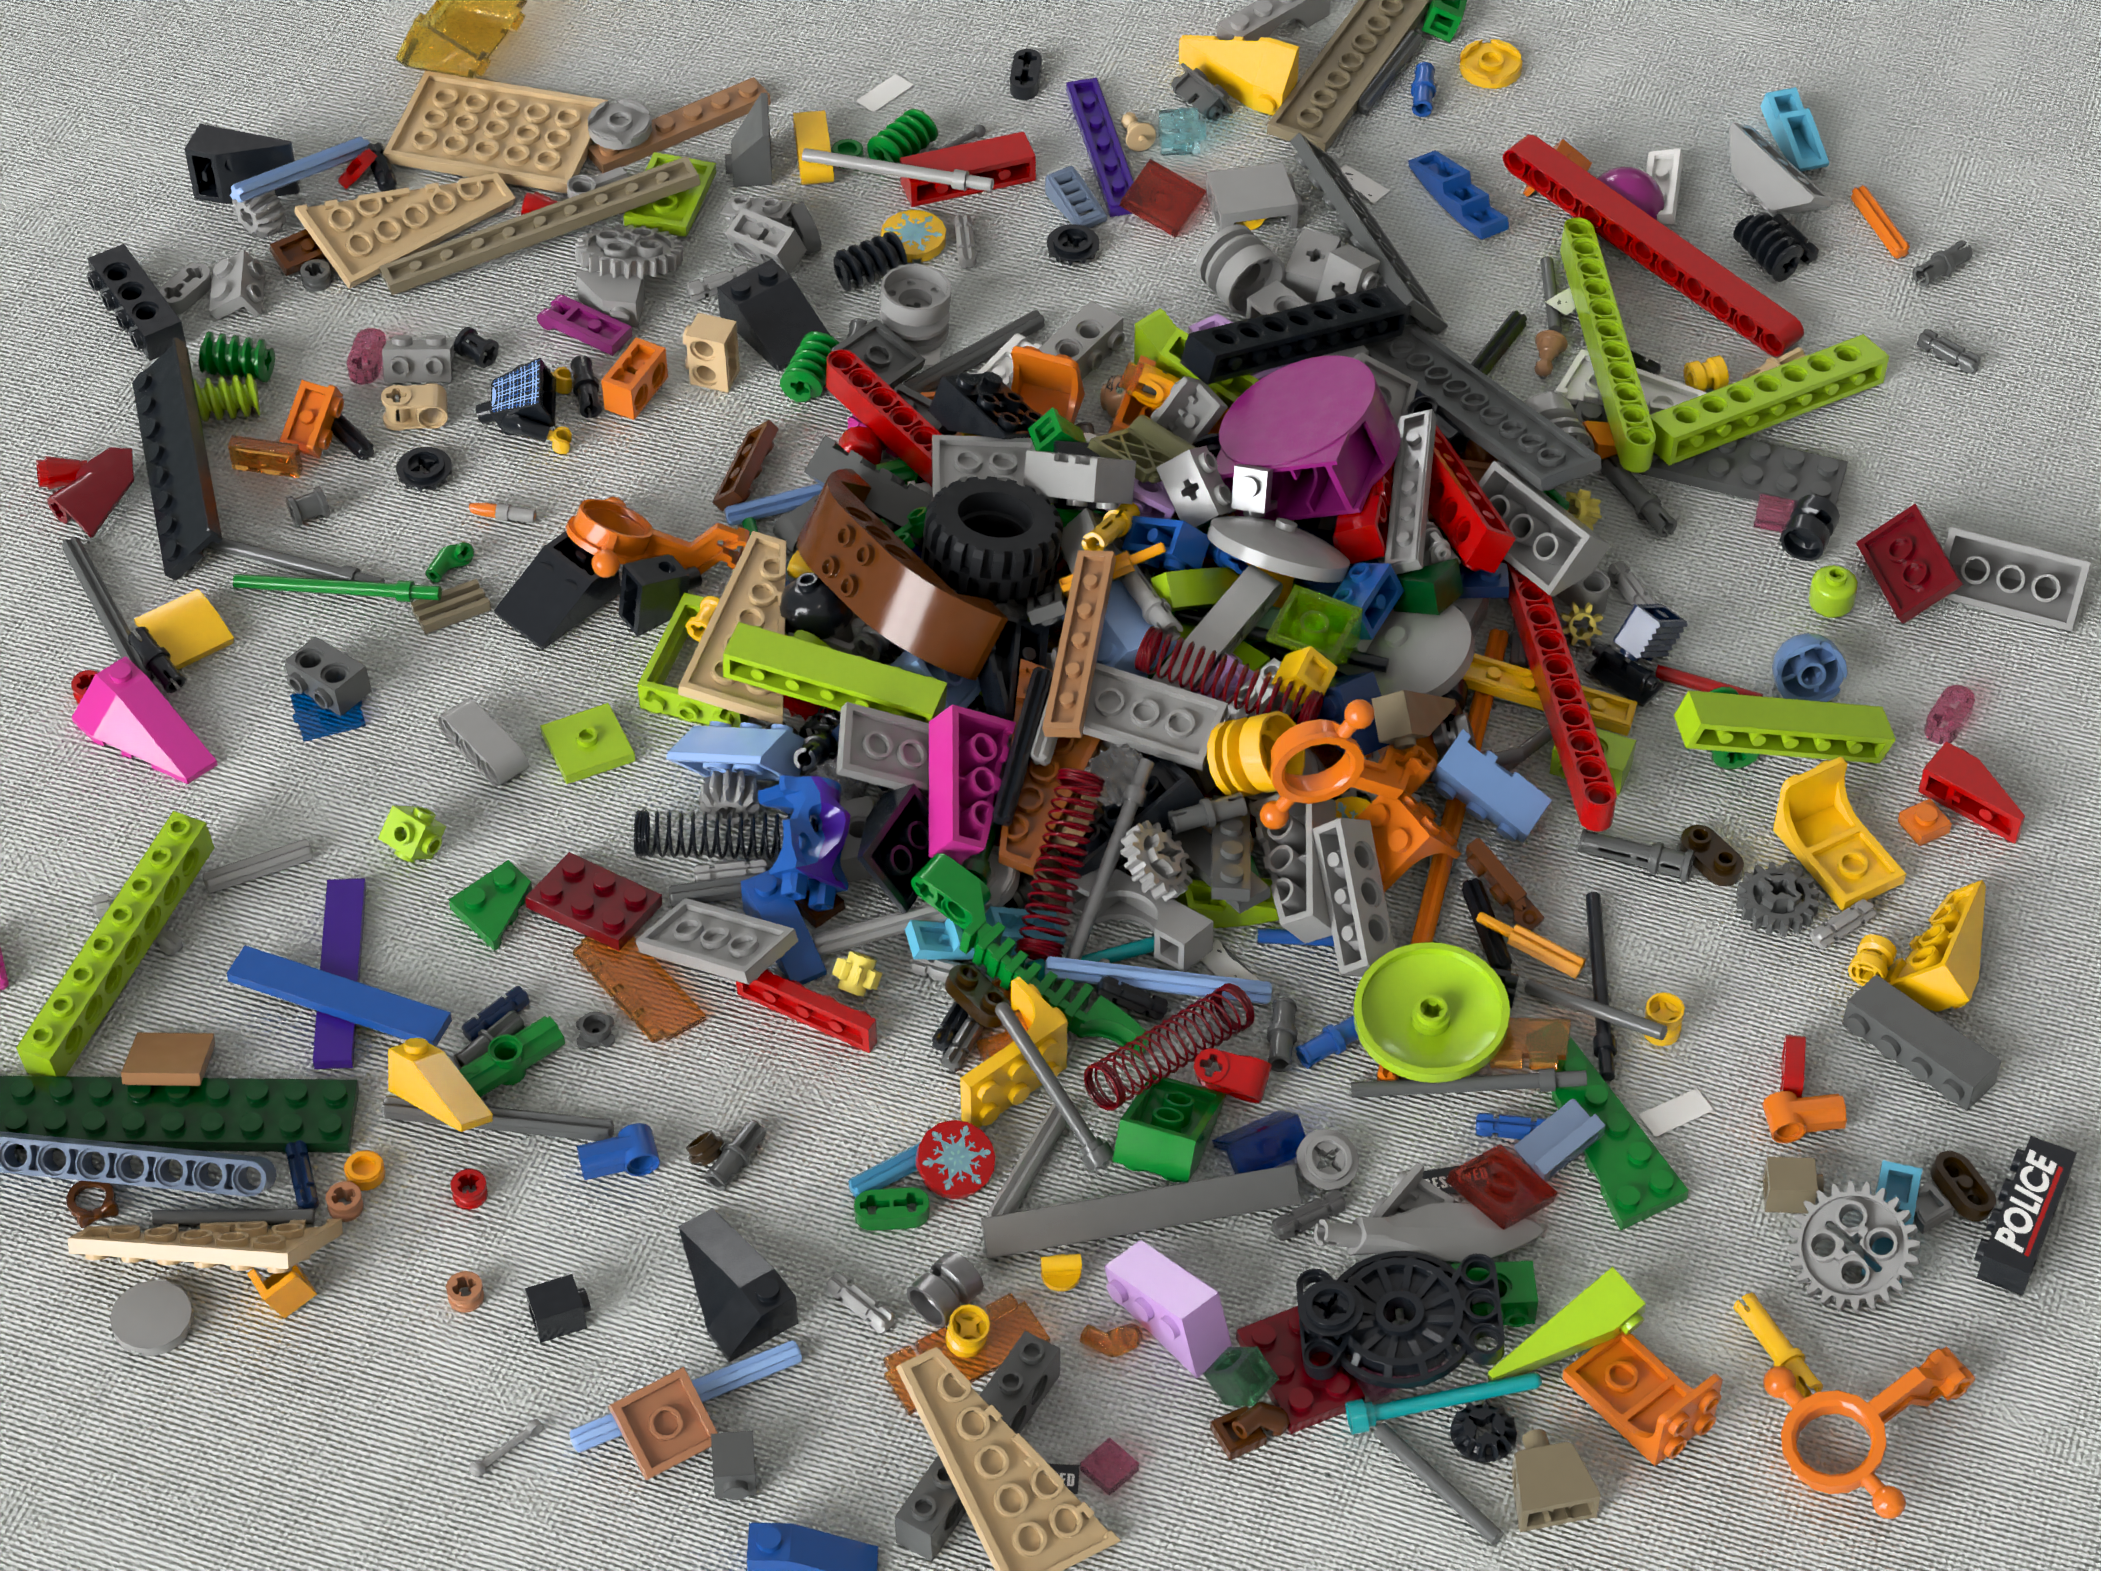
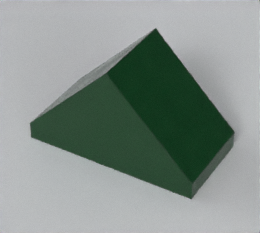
M1455 558L1427 565L1419 570L1397 574L1404 592L1393 607V610L1440 615L1464 593L1458 559Z

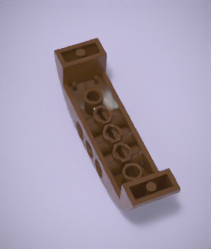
M846 468L832 472L827 478L797 538L798 551L807 566L861 620L879 634L934 666L958 676L976 680L1008 618L989 599L956 594L864 505L872 487L853 469Z

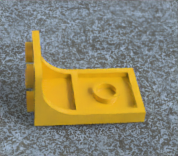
M1838 757L1831 761H1823L1815 768L1800 775H1792L1785 780L1780 792L1773 831L1836 905L1844 911L1862 899L1867 901L1904 884L1906 873L1854 813L1845 788V773L1848 763L1843 757Z
M1016 977L1011 981V1009L1057 1078L1059 1073L1067 1068L1068 1021L1059 1008H1052L1042 998L1041 993L1033 984H1027L1022 978ZM1014 1041L960 1077L961 1121L969 1122L978 1128L983 1125L988 1126L998 1118L999 1114L1012 1105L1021 1104L1031 1092L1042 1086Z

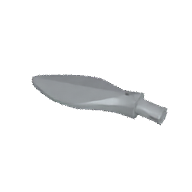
M1443 1202L1419 1206L1387 1217H1358L1352 1224L1320 1219L1314 1229V1239L1319 1246L1347 1247L1350 1256L1382 1254L1392 1251H1413L1433 1256L1452 1266V1264H1459L1467 1256L1476 1253L1487 1255L1493 1260L1514 1252L1534 1242L1542 1234L1543 1228L1531 1220L1474 1204Z

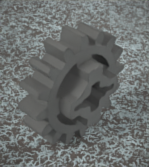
M1769 862L1768 869L1766 870L1760 865H1755L1754 873L1745 872L1743 881L1738 884L1736 908L1743 910L1742 920L1753 919L1752 928L1754 930L1761 926L1766 927V935H1771L1775 929L1779 930L1782 937H1786L1787 930L1790 928L1797 934L1801 933L1802 925L1811 926L1813 916H1817L1820 891L1813 888L1814 879H1803V869L1801 868L1795 872L1789 871V863H1785L1782 869L1776 868L1774 862Z

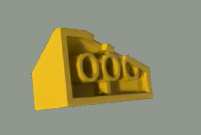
M1182 35L1179 39V64L1184 63L1192 70L1195 68L1200 69L1208 78L1209 83L1214 86L1216 84L1220 85L1228 95L1250 109L1273 116L1298 83L1300 47L1270 37H1260L1258 41H1245L1244 37L1234 36L1232 40H1219L1216 36Z
M1983 880L1951 891L1928 919L1932 926L1921 936H1915L1909 943L1912 948L1911 953L1905 960L1897 958L1888 971L1885 981L1926 1009L1935 1012L1950 1007L1957 1009L1966 1005L1972 998L1973 991L1979 980L1986 893V885Z

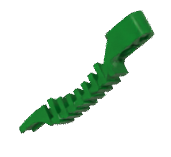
M937 853L912 878L911 885L916 894L964 930L959 949L967 954L974 948L972 962L978 967H981L983 964L987 968L986 974L992 979L997 976L1001 980L1000 986L1007 991L1011 988V981L1016 977L1022 978L1027 984H1033L1041 993L1042 998L1052 1008L1057 1007L1063 1012L1068 1021L1067 1034L1070 1031L1077 1035L1079 1039L1103 1037L1123 1047L1127 1042L1133 1041L1137 1036H1141L1146 1032L1133 1018L1102 995L1099 996L1089 1011L1085 1013L1084 1011L1088 1006L1089 998L1094 988L1088 983L1084 984L1070 1003L1069 998L1075 982L1066 978L1055 993L1053 986L1058 975L1049 971L1040 982L1037 978L1042 968L1041 965L1034 961L1027 971L1023 968L1028 957L1026 953L1020 950L1011 959L1016 941L1008 937L1001 944V937L1006 927L1000 922H997L994 927L986 922L984 906L991 899L989 888L983 881L949 856ZM1143 1039L1142 1044L1148 1047V1040ZM1134 1045L1133 1049L1140 1054L1139 1046ZM1142 1047L1143 1054L1145 1055L1146 1050Z

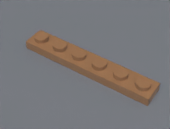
M752 77L652 119V132L650 136L638 146L630 149L613 150L601 147L595 143L589 146L588 157L602 173L618 167H624L650 156L654 152L662 151L747 115L759 95L768 92ZM768 93V105H770V94Z
M1078 550L1042 727L1045 737L1082 738L1116 558L1114 551Z

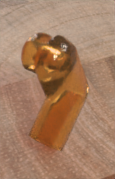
M1133 1323L1119 1326L1108 1332L1088 1324L1081 1333L1080 1343L1108 1357L1114 1358L1137 1348L1143 1338L1141 1328Z

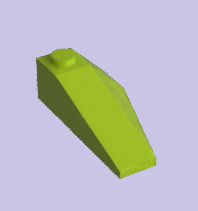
M1612 1266L1489 1370L1488 1380L1493 1381L1526 1374L1614 1339L1622 1331L1625 1335H1629L1645 1320L1642 1314L1645 1313L1646 1303Z

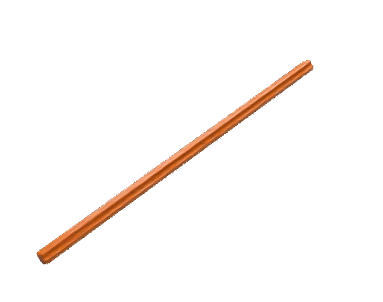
M1494 628L1490 631L1484 656L1503 662L1509 637L1506 630ZM1475 691L1468 718L1473 730L1476 749L1480 752L1494 696ZM1454 797L1453 800L1447 799L1440 827L1444 825L1459 839L1467 805ZM1439 853L1432 856L1410 944L1433 942L1454 859L1447 854ZM1379 1064L1377 1081L1398 1080V1075Z

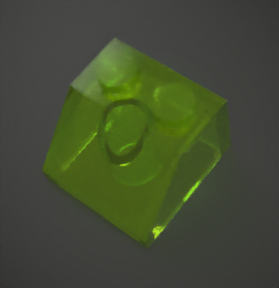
M1295 584L1268 631L1266 641L1294 651L1312 646L1334 665L1346 663L1360 638L1363 608Z

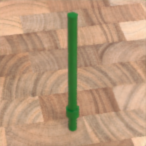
M234 574L233 587L244 589L396 598L398 602H413L414 599L440 600L442 596L441 586L415 585L414 581L398 580L397 584L247 574Z

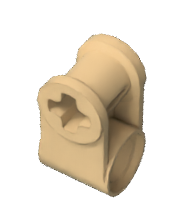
M434 383L407 386L392 385L385 388L381 393V401L386 410L383 415V422L388 429L394 431L422 428L436 429L444 426L447 422V392L441 385ZM395 395L399 396V402H396ZM398 413L400 416L399 421L396 420V414Z

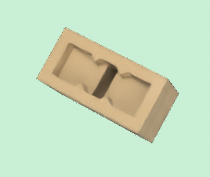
M697 313L691 325L686 326L683 334V344L687 345L685 368L689 369L690 384L728 393L740 371L736 321Z

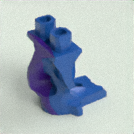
M782 775L778 785L758 791L759 804L791 814L790 819L782 821L784 833L783 846L769 873L782 879L780 896L797 901L805 899L808 890L810 891L808 908L818 912L833 909L836 893L846 891L849 887L840 863L841 852L848 835L851 816L840 804L842 787L838 782L825 777ZM810 816L817 822V832L814 831L811 825Z

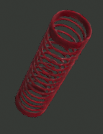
M1154 625L1147 630L1136 655V670L1143 673L1147 672L1148 675L1153 674L1157 670L1158 679H1163L1168 674V681L1171 684L1177 680L1181 688L1189 684L1191 692H1196L1201 687V695L1207 696L1211 693L1212 698L1216 700L1223 696V702H1226L1227 689L1239 663L1238 659H1235L1232 663L1223 690L1215 697L1217 682L1227 662L1228 657L1226 654L1219 663L1213 684L1204 693L1205 680L1215 661L1216 650L1212 651L1207 661L1200 683L1193 689L1194 676L1204 657L1205 646L1200 648L1191 675L1185 684H1182L1183 671L1193 653L1194 641L1189 644L1179 673L1171 680L1172 667L1179 656L1184 639L1181 637L1177 641L1169 667L1160 676L1161 663L1168 652L1173 634L1169 633L1167 635L1158 663L1152 671H1149L1159 651L1163 631ZM1247 663L1241 672L1236 691L1226 703L1229 705L1234 700V708L1236 710L1242 708L1245 704L1246 714H1250L1256 709V715H1259L1261 699L1266 692L1272 674L1271 672L1267 673L1258 699L1248 711L1250 695L1257 683L1261 670L1260 668L1255 670L1247 695L1242 703L1237 706L1238 694L1250 667L1249 663ZM1282 676L1277 679L1270 701L1262 714L1271 712L1272 704L1282 684ZM1293 681L1289 682L1281 706L1278 709L1282 713L1292 691ZM1304 685L1299 688L1289 714L1292 720L1304 693ZM1314 689L1309 693L1296 725L1317 719L1324 695L1322 692Z
M1061 768L1058 770L1059 773L1056 780L1061 786L1053 789L1058 797L1050 801L1055 809L1048 812L1049 818L1053 821L1044 824L1049 832L1042 835V839L1047 844L1039 847L1040 852L1044 856L1036 859L1037 864L1041 867L1035 869L1033 873L1038 879L1030 882L1031 887L1036 891L1027 894L1029 900L1033 903H1028L1024 906L1029 915H1025L1021 919L1027 926L1019 929V933L1024 938L1017 940L1016 948H1014L1016 953L1022 950L1028 955L1027 958L1032 960L1043 959L1045 962L1047 957L1050 956L1063 958L1062 954L1064 953L1061 950L1065 948L1063 944L1032 938L1023 933L1022 930H1037L1062 938L1068 936L1065 932L1035 926L1025 919L1039 918L1058 925H1071L1065 919L1040 915L1031 911L1028 907L1041 906L1064 914L1074 913L1072 909L1041 903L1032 898L1031 895L1043 894L1061 901L1076 902V899L1072 896L1043 891L1036 887L1034 883H1048L1067 890H1079L1077 885L1046 879L1037 874V871H1050L1073 879L1082 878L1079 873L1048 867L1039 861L1042 859H1052L1074 867L1085 866L1079 860L1053 856L1043 850L1046 847H1054L1075 855L1085 856L1088 854L1086 850L1054 844L1045 838L1046 836H1058L1081 844L1091 843L1088 838L1056 832L1048 827L1050 824H1060L1082 832L1094 831L1088 825L1058 820L1051 815V813L1062 812L1083 820H1096V817L1090 813L1062 809L1054 804L1055 801L1061 800L1084 808H1099L1098 804L1094 802L1064 797L1057 792L1058 789H1068L1085 796L1101 797L1102 794L1100 792L1104 790L1105 780L1099 775L1080 769Z
M1231 983L1224 984L1215 989L1211 994H1207L1203 999L1190 1004L1186 1009L1178 1012L1177 1015H1172L1168 1020H1164L1159 1025L1154 1026L1150 1031L1137 1036L1133 1041L1127 1042L1115 1052L1109 1053L1105 1058H1101L1098 1062L1089 1065L1084 1072V1084L1089 1096L1100 1108L1114 1111L1122 1106L1125 1101L1131 1100L1134 1095H1140L1143 1090L1149 1089L1152 1084H1158L1161 1079L1167 1078L1170 1073H1176L1179 1068H1184L1188 1062H1193L1199 1054L1197 1053V1048L1201 1050L1208 1049L1206 1048V1043L1211 1045L1209 1048L1220 1046L1223 1041H1228L1232 1035H1237L1240 1031L1249 1028L1255 1018L1254 1007L1250 998L1240 987ZM1223 991L1232 994L1242 1004L1246 1012L1245 1025H1241L1240 1016L1233 1004L1222 996ZM1222 999L1233 1009L1238 1023L1226 1012ZM1205 1002L1210 1003V1010L1204 1006ZM1212 1004L1214 1005L1218 1017L1227 1027H1229V1031L1225 1030L1222 1027L1219 1019L1215 1016ZM1196 1007L1201 1008V1015L1195 1011ZM1204 1010L1213 1017V1020L1220 1029L1221 1037L1213 1032L1210 1024L1206 1021ZM1188 1012L1192 1013L1193 1021L1186 1017ZM1195 1015L1204 1022L1206 1028L1211 1033L1212 1042L1204 1037L1197 1025ZM1179 1018H1183L1184 1026L1178 1022ZM1186 1020L1195 1027L1202 1038L1203 1047L1195 1042L1188 1030ZM1170 1023L1175 1024V1031L1169 1028ZM1178 1026L1186 1032L1193 1043L1194 1053L1186 1047L1181 1039ZM1161 1028L1166 1029V1037L1160 1033ZM1169 1031L1179 1040L1185 1051L1186 1058L1176 1051L1171 1042ZM1223 1032H1225V1033H1227V1034H1229V1035H1228L1227 1037H1224V1033H1223ZM1152 1034L1157 1035V1042L1151 1038ZM1160 1037L1170 1045L1176 1056L1177 1064L1167 1056L1162 1047ZM1143 1039L1148 1040L1149 1048L1142 1044ZM1151 1042L1164 1055L1168 1069L1158 1061L1153 1052ZM1134 1045L1139 1046L1140 1054L1133 1049ZM1142 1047L1153 1057L1158 1066L1159 1074L1150 1068L1145 1060ZM1126 1050L1131 1052V1059L1124 1055ZM1188 1053L1191 1054V1055H1193V1057H1192L1191 1059H1188V1058H1189ZM1134 1054H1136L1145 1064L1149 1072L1150 1080L1147 1079L1139 1070L1134 1059ZM1117 1055L1122 1057V1065L1116 1061ZM1179 1058L1184 1060L1185 1062L1183 1064H1180ZM1125 1059L1136 1069L1141 1085L1131 1077L1127 1070ZM1108 1061L1113 1062V1068L1107 1064ZM1170 1063L1176 1066L1173 1070H1171ZM1116 1065L1127 1075L1132 1091L1123 1084L1118 1075ZM1093 1069H1094V1073H1095V1081H1096V1084H1097V1087H1098L1100 1093L1098 1092V1090H1097V1088H1096V1086H1095V1084H1094V1081H1093V1076H1092ZM1161 1069H1163L1167 1073L1165 1075H1162ZM1097 1070H1101L1104 1073L1108 1086L1117 1097L1116 1103L1111 1101L1102 1090ZM1152 1074L1158 1077V1078H1157L1156 1080H1154V1081H1153V1076H1152ZM1143 1079L1149 1082L1147 1086H1144ZM1134 1085L1139 1087L1140 1089L1138 1091H1135ZM1125 1090L1131 1093L1129 1097H1126Z

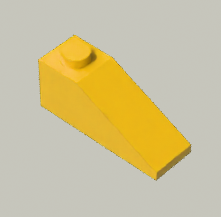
M410 1038L403 1044L389 1048L388 1091L460 1132L493 1121L492 1112L443 1050L433 1046L423 1038Z

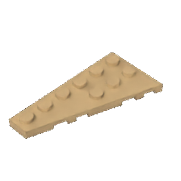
M752 531L680 681L678 695L769 723L783 725V694L723 677V652L738 622L759 626L765 630L785 635V618L781 616L779 606L786 578L785 540Z
M342 1218L327 1219V1223L321 1227H306V1220H290L289 1223L278 1224L272 1228H268V1224L265 1221L200 1223V1229L179 1231V1224H163L162 1227L151 1228L144 1232H140V1226L138 1225L88 1226L68 1238L69 1254H83L88 1260H102L111 1256L121 1257V1261L125 1263H136L145 1259L157 1260L159 1265L194 1262V1266L197 1268H210L223 1264L230 1265V1268L236 1271L264 1267L267 1268L269 1273H285L291 1271L294 1265L309 1259L311 1254L342 1235L343 1227Z
M937 1347L896 1367L995 1571H1063L1121 1541L1112 1530L1108 1531L1093 1515L1095 1512L1085 1502L1081 1503L1064 1485V1480L1035 1449L1001 1419L1002 1415L992 1404L988 1405L971 1387L972 1383Z

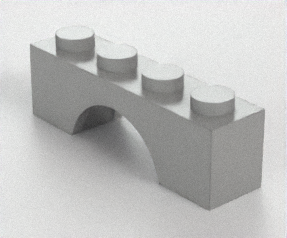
M1257 0L1217 23V38L1219 40H1232L1234 36L1244 37L1245 41H1258L1260 37H1269L1278 26L1290 19H1295L1308 28L1330 15L1331 0Z
M1115 868L1094 924L1108 920L1123 919L1145 925L1154 933V957L1181 972H1186L1213 950L1212 920L1177 902L1173 898L1168 902H1165L1162 897L1155 900L1151 890L1145 893L1142 891V883L1139 880L1133 882L1131 876ZM1098 869L1082 876L1081 879H1067L1068 883L1079 887L1077 891L1067 890V895L1076 899V902H1067V908L1072 909L1079 916L1083 912Z

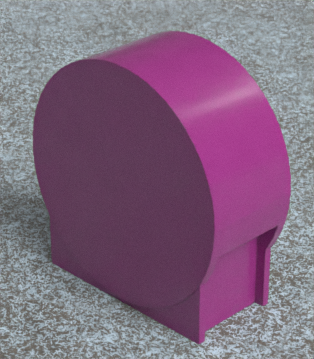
M1329 355L1313 357L1289 364L1270 373L1248 388L1231 405L1222 420L1219 430L1221 450L1216 458L1217 470L1223 483L1232 493L1234 466L1245 464L1273 469L1271 500L1277 501V508L1265 513V516L1260 518L1275 521L1277 518L1299 520L1361 513L1372 486L1389 470L1398 454L1401 442L1400 432L1376 379L1367 365L1347 356ZM1236 509L1233 512L1235 516H1245L1243 515V510Z

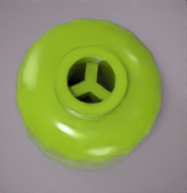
M1830 565L1818 569L1812 577L1808 600L1811 608L1827 618L1842 617L1848 614L1855 603L1858 587L1857 579L1850 570L1842 566Z

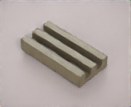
M474 579L442 591L440 600L419 599L411 602V609L424 633L428 634L491 610V604L488 597H485L484 590L480 588L478 580Z

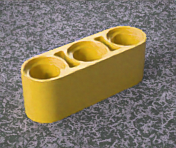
M825 110L793 113L801 185L834 182L833 166L802 161L804 148L831 152Z

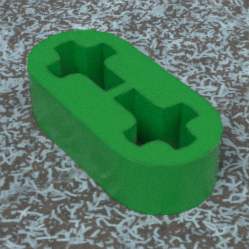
M919 1188L868 1190L859 1194L854 1201L856 1223L861 1228L870 1231L920 1227L927 1222L930 1215L928 1195ZM908 1204H915L916 1211L908 1212ZM876 1206V1214H868V1207Z

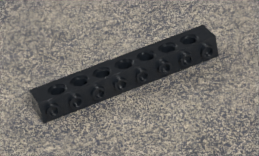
M1381 286L1189 333L1180 363L1205 384L1209 385L1401 336L1411 306H1406L1396 294L1387 287Z

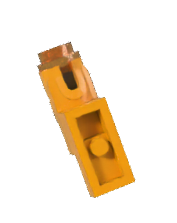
M1129 362L1119 387L1126 390L1125 394L1137 398L1140 403L1157 409L1161 407L1170 395L1173 385L1181 380V378L1147 363L1138 362V364ZM1229 408L1226 409L1208 434L1219 433L1222 420Z

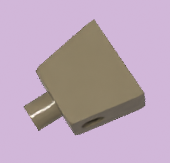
M1534 1429L1525 1433L1522 1436L1525 1450H1520L1514 1454L1511 1471L1519 1531L1525 1532L1596 1518L1601 1495L1574 1445L1570 1442L1550 1445L1547 1434L1543 1429Z

